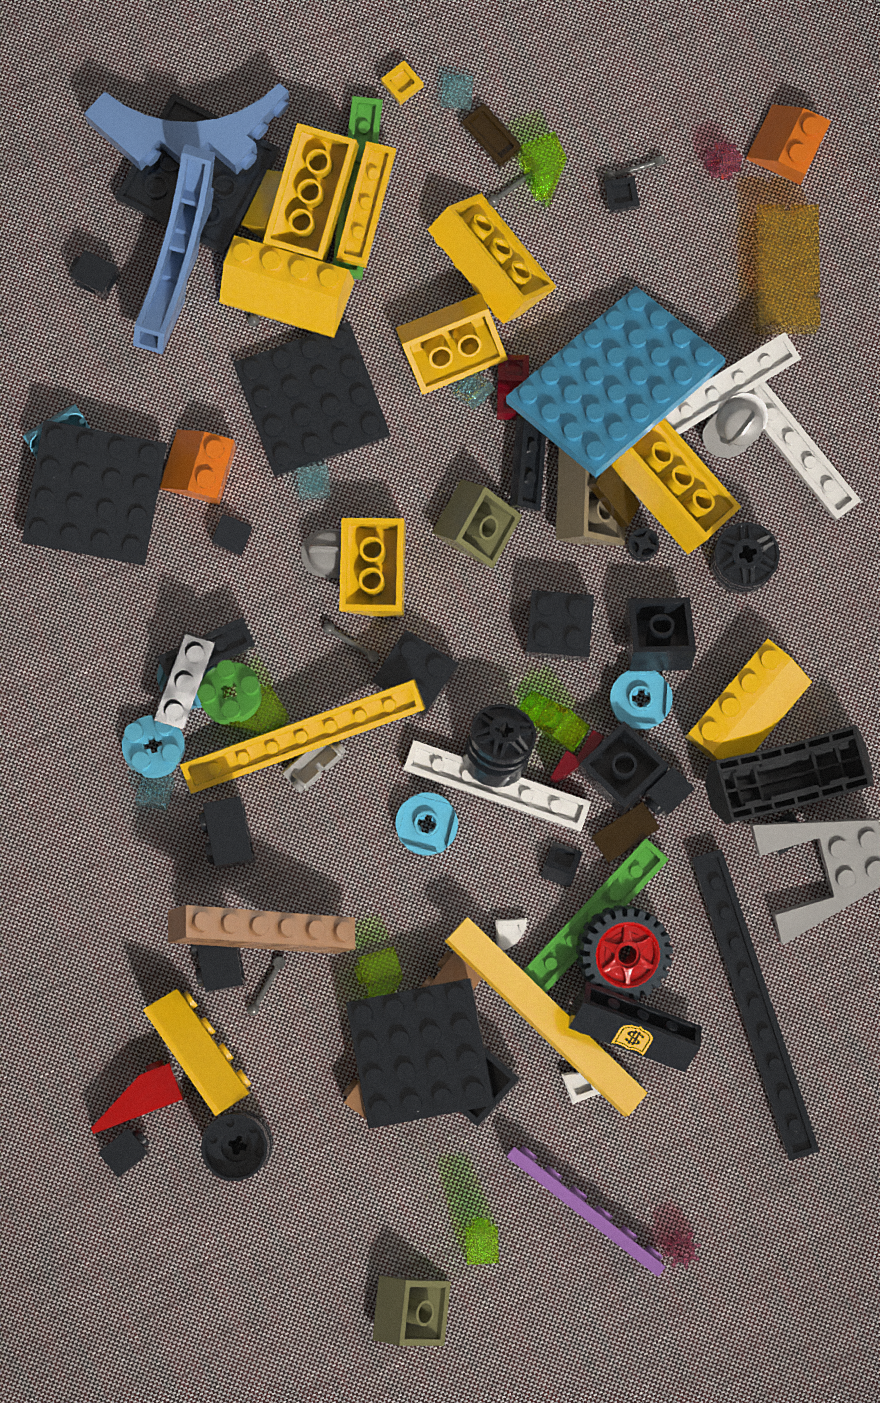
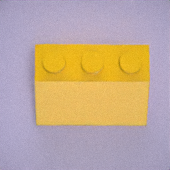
M481 293L396 327L422 395L508 360Z
M342 518L339 611L367 616L404 617L406 523L404 518Z

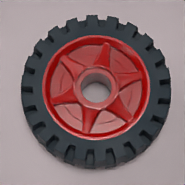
M616 905L614 908L607 907L602 910V913L593 915L591 917L593 920L590 923L586 922L583 926L585 930L583 934H579L578 941L580 943L579 946H576V953L578 954V959H576L577 965L581 969L580 972L583 978L589 983L633 1000L641 999L640 996L642 995L648 996L652 993L651 990L653 988L658 989L662 984L660 982L662 977L666 978L669 973L666 969L672 964L670 954L673 953L672 946L669 944L671 939L669 934L665 932V927L650 913L628 905ZM628 945L630 948L629 956L624 960H619V950L623 946Z

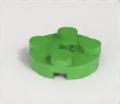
M223 660L208 671L197 691L205 713L212 720L220 724H230L229 722L238 720L243 722L249 719L258 710L262 701L261 684L255 672L242 663L230 660ZM236 687L235 692L237 696L235 698L229 696L227 699H224V691L227 688Z

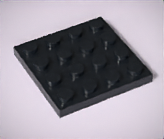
M172 93L159 119L182 122H197L221 118ZM262 138L259 140L253 139L257 147V159L247 170L242 169L238 174L234 173L215 156L211 188H214L212 208L200 235L199 244L223 257L234 235L238 232L267 170L272 169L281 153L280 147ZM161 149L160 157L152 166L146 165L141 171L133 164L115 200L167 227L180 164Z
M350 322L339 325L334 338L315 333L233 362L275 478L391 438Z
M44 420L22 543L145 566L167 443Z
M471 978L346 1002L369 1129L495 1105Z

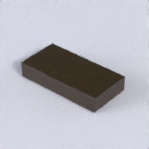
M484 103L460 122L461 127L499 169H502L523 151V146Z
M610 465L598 477L592 476L588 486L620 527H627L630 525L641 503Z
M642 802L590 838L607 863H609L659 830L660 827Z

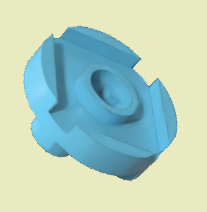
M628 670L619 676L610 691V707L618 722L623 723L625 721L634 730H648L661 724L670 712L673 701L671 687L660 676L661 674L657 671L629 672ZM639 690L644 691V695L650 698V701L644 703L643 707H638L637 702L632 701V696H636Z
M153 715L141 717L125 728V735L122 739L124 759L132 770L134 769L136 772L141 773L142 776L148 778L166 776L172 773L177 768L181 758L183 759L185 741L180 728L154 721ZM151 740L162 743L157 748L158 752L152 753L150 749H145V746Z
M424 792L409 798L401 805L396 816L395 825L400 842L409 851L422 856H431L443 852L452 844L458 830V818L454 808L444 797L435 793ZM426 815L431 816V821L436 824L435 829H429L428 833L422 832V827L417 825L419 819L424 820Z

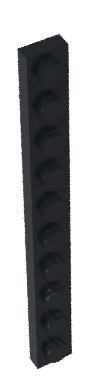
M719 849L691 858L788 1161L820 1152L723 851Z

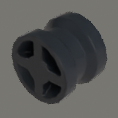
M638 528L633 531L627 543L628 554L635 561L646 562L652 559L659 548V538L649 528Z

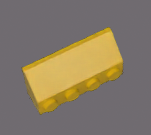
M297 123L263 244L326 263L358 152L359 144L357 140Z
M482 193L448 206L427 229L434 237L437 245L453 261L454 266L470 282L473 290L477 294H482L493 315L503 324L521 316L557 287L496 210L488 203V200Z
M234 235L223 264L219 302L334 338L355 281L349 269Z
M665 418L611 464L621 479L687 554L709 539L741 508L740 504Z
M767 639L685 738L712 761L755 752L812 681L788 654L771 640Z
M177 988L143 1009V1011L215 1116H218L251 1093L247 1088L251 1085V1082L242 1069L236 1072L229 1061L234 1057L226 1045L222 1043L218 1046L212 1037V1034L216 1031L206 1017L200 1019L194 1011V1008L198 1005L188 990L182 993Z

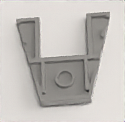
M876 818L836 819V821L808 820L807 822L784 821L766 824L750 823L756 852L760 856L817 839L830 895L772 912L778 940L782 945L880 887V824Z

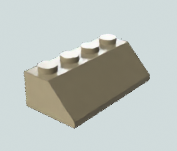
M559 448L556 540L583 545H625V527H620L588 486L593 475Z

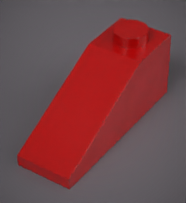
M162 1059L146 1065L145 1069L147 1072L140 1074L91 1127L92 1133L101 1132L185 1099L173 1064L164 1065Z

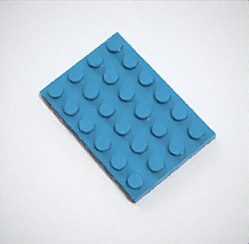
M635 286L506 396V403L596 478L725 366L726 358Z

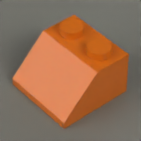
M772 104L746 159L801 185L831 120L802 107Z
M177 429L160 489L220 505L237 448L235 440L205 431Z

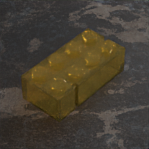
M757 204L753 213L754 334H782L784 332L786 334H816L821 325L820 298H817L820 293L819 205H791L789 210L785 211V205Z

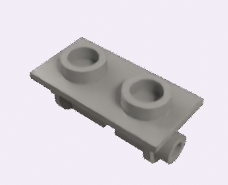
M339 742L328 744L301 754L281 773L299 793L304 789L308 791L309 787L322 776L321 772L324 769L328 771L340 759L344 758L342 755L346 750Z

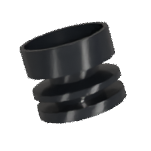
M752 522L737 523L727 528L714 545L709 559L711 574L716 583L727 592L737 595L752 594L763 588L777 570L780 560L779 544L773 534L762 525ZM743 550L747 554L752 553L753 555L749 563H747L745 558L740 559L739 557Z
M495 704L480 710L472 721L462 757L465 769L471 777L483 785L495 788L510 786L519 781L526 771L535 745L537 733L533 721L525 712L511 705Z
M235 1110L220 1116L207 1127L202 1137L201 1154L205 1165L213 1175L225 1181L239 1182L251 1178L268 1163L273 1153L274 1138L270 1126L261 1116L251 1111ZM241 1136L243 1137L242 1143L246 1144L247 1147L238 1152L236 1151L237 1145L233 1144L232 1141Z

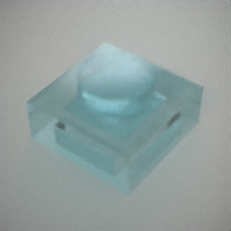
M443 74L441 107L471 109L474 76Z
M478 373L467 376L452 393L458 401L474 410L486 400L495 388L489 380Z
M328 465L297 468L300 500L331 498Z
M143 776L135 797L136 805L167 811L175 787L174 778L164 776L148 778Z

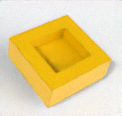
M405 60L381 78L382 85L399 105L403 104L424 87V83Z

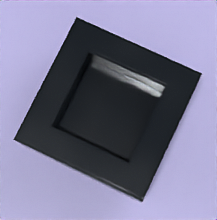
M635 176L604 181L609 214L640 208Z

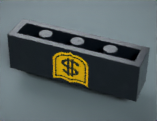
M585 982L571 1006L569 1029L682 1072L686 1071L701 1047V1025L589 982Z

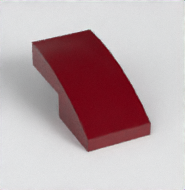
M506 354L508 360L498 364L497 420H516V415L520 414L506 403V396L529 377V355Z
M593 730L578 756L566 750L551 775L550 781L555 784L578 770L580 763L601 744L604 736Z

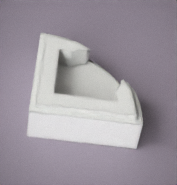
M527 918L495 920L496 945L502 951L511 948L521 939L526 928Z
M567 1072L561 1074L572 1104L600 1094L580 1073Z

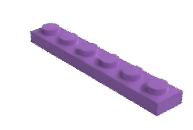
M522 1145L519 1150L513 1146L506 1154L507 1158L657 1277L665 1269L666 1266L660 1262L663 1258L660 1253L650 1245H647L645 1249L634 1242L638 1237L624 1225L620 1229L609 1222L613 1216L599 1205L595 1209L591 1208L584 1202L588 1196L574 1185L567 1189L559 1182L562 1176L549 1165L543 1170L534 1162L537 1156Z

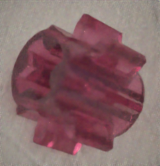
M725 141L714 143L713 150H706L707 155L704 167L711 173V178L720 177L721 180H730L733 177V172H741L740 166L743 156L736 150V144H726Z
M676 1229L674 1231L675 1238L672 1240L668 1238L663 1239L669 1246L668 1250L662 1252V1255H671L673 1258L670 1262L671 1267L674 1268L678 1262H681L687 1270L689 1269L688 1261L691 1259L695 1261L700 1260L695 1255V1249L700 1248L702 1245L701 1243H692L690 1241L693 1237L692 1232L689 1231L685 1237H682ZM686 1241V1248L689 1250V1253L687 1255L681 1254L679 1258L676 1257L677 1251L674 1249L676 1243L682 1245Z

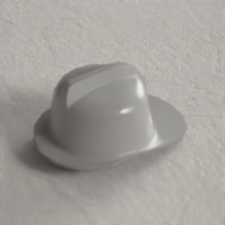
M740 393L729 398L703 429L702 439L705 448L711 454L720 458H731L741 454L759 438L767 424L768 411L765 403L751 393Z
M317 530L304 541L301 549L302 563L310 573L323 578L340 579L341 530Z

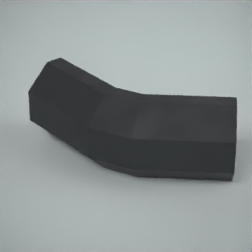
M857 725L766 750L716 760L709 763L705 782L711 809L725 824L796 808L874 786L870 758Z

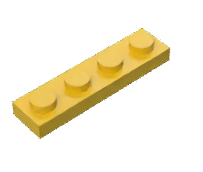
M366 141L336 257L337 261L367 268L396 155V148Z

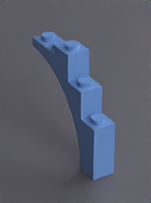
M278 83L264 97L241 111L218 119L182 122L168 121L144 115L123 105L107 92H104L84 115L87 123L141 171L146 165L152 166L161 155V149L180 164L181 152L185 144L214 152L217 158L234 173L238 174L242 169L247 170L257 159V147L253 139L259 140L268 130L269 126L267 124L275 116L279 118L285 113L289 107L288 102L290 100L288 90Z
M185 144L181 152L179 174L171 214L153 278L135 323L133 346L163 354L185 303L187 281L198 257L200 235L212 208L214 188H211L215 160L214 152Z

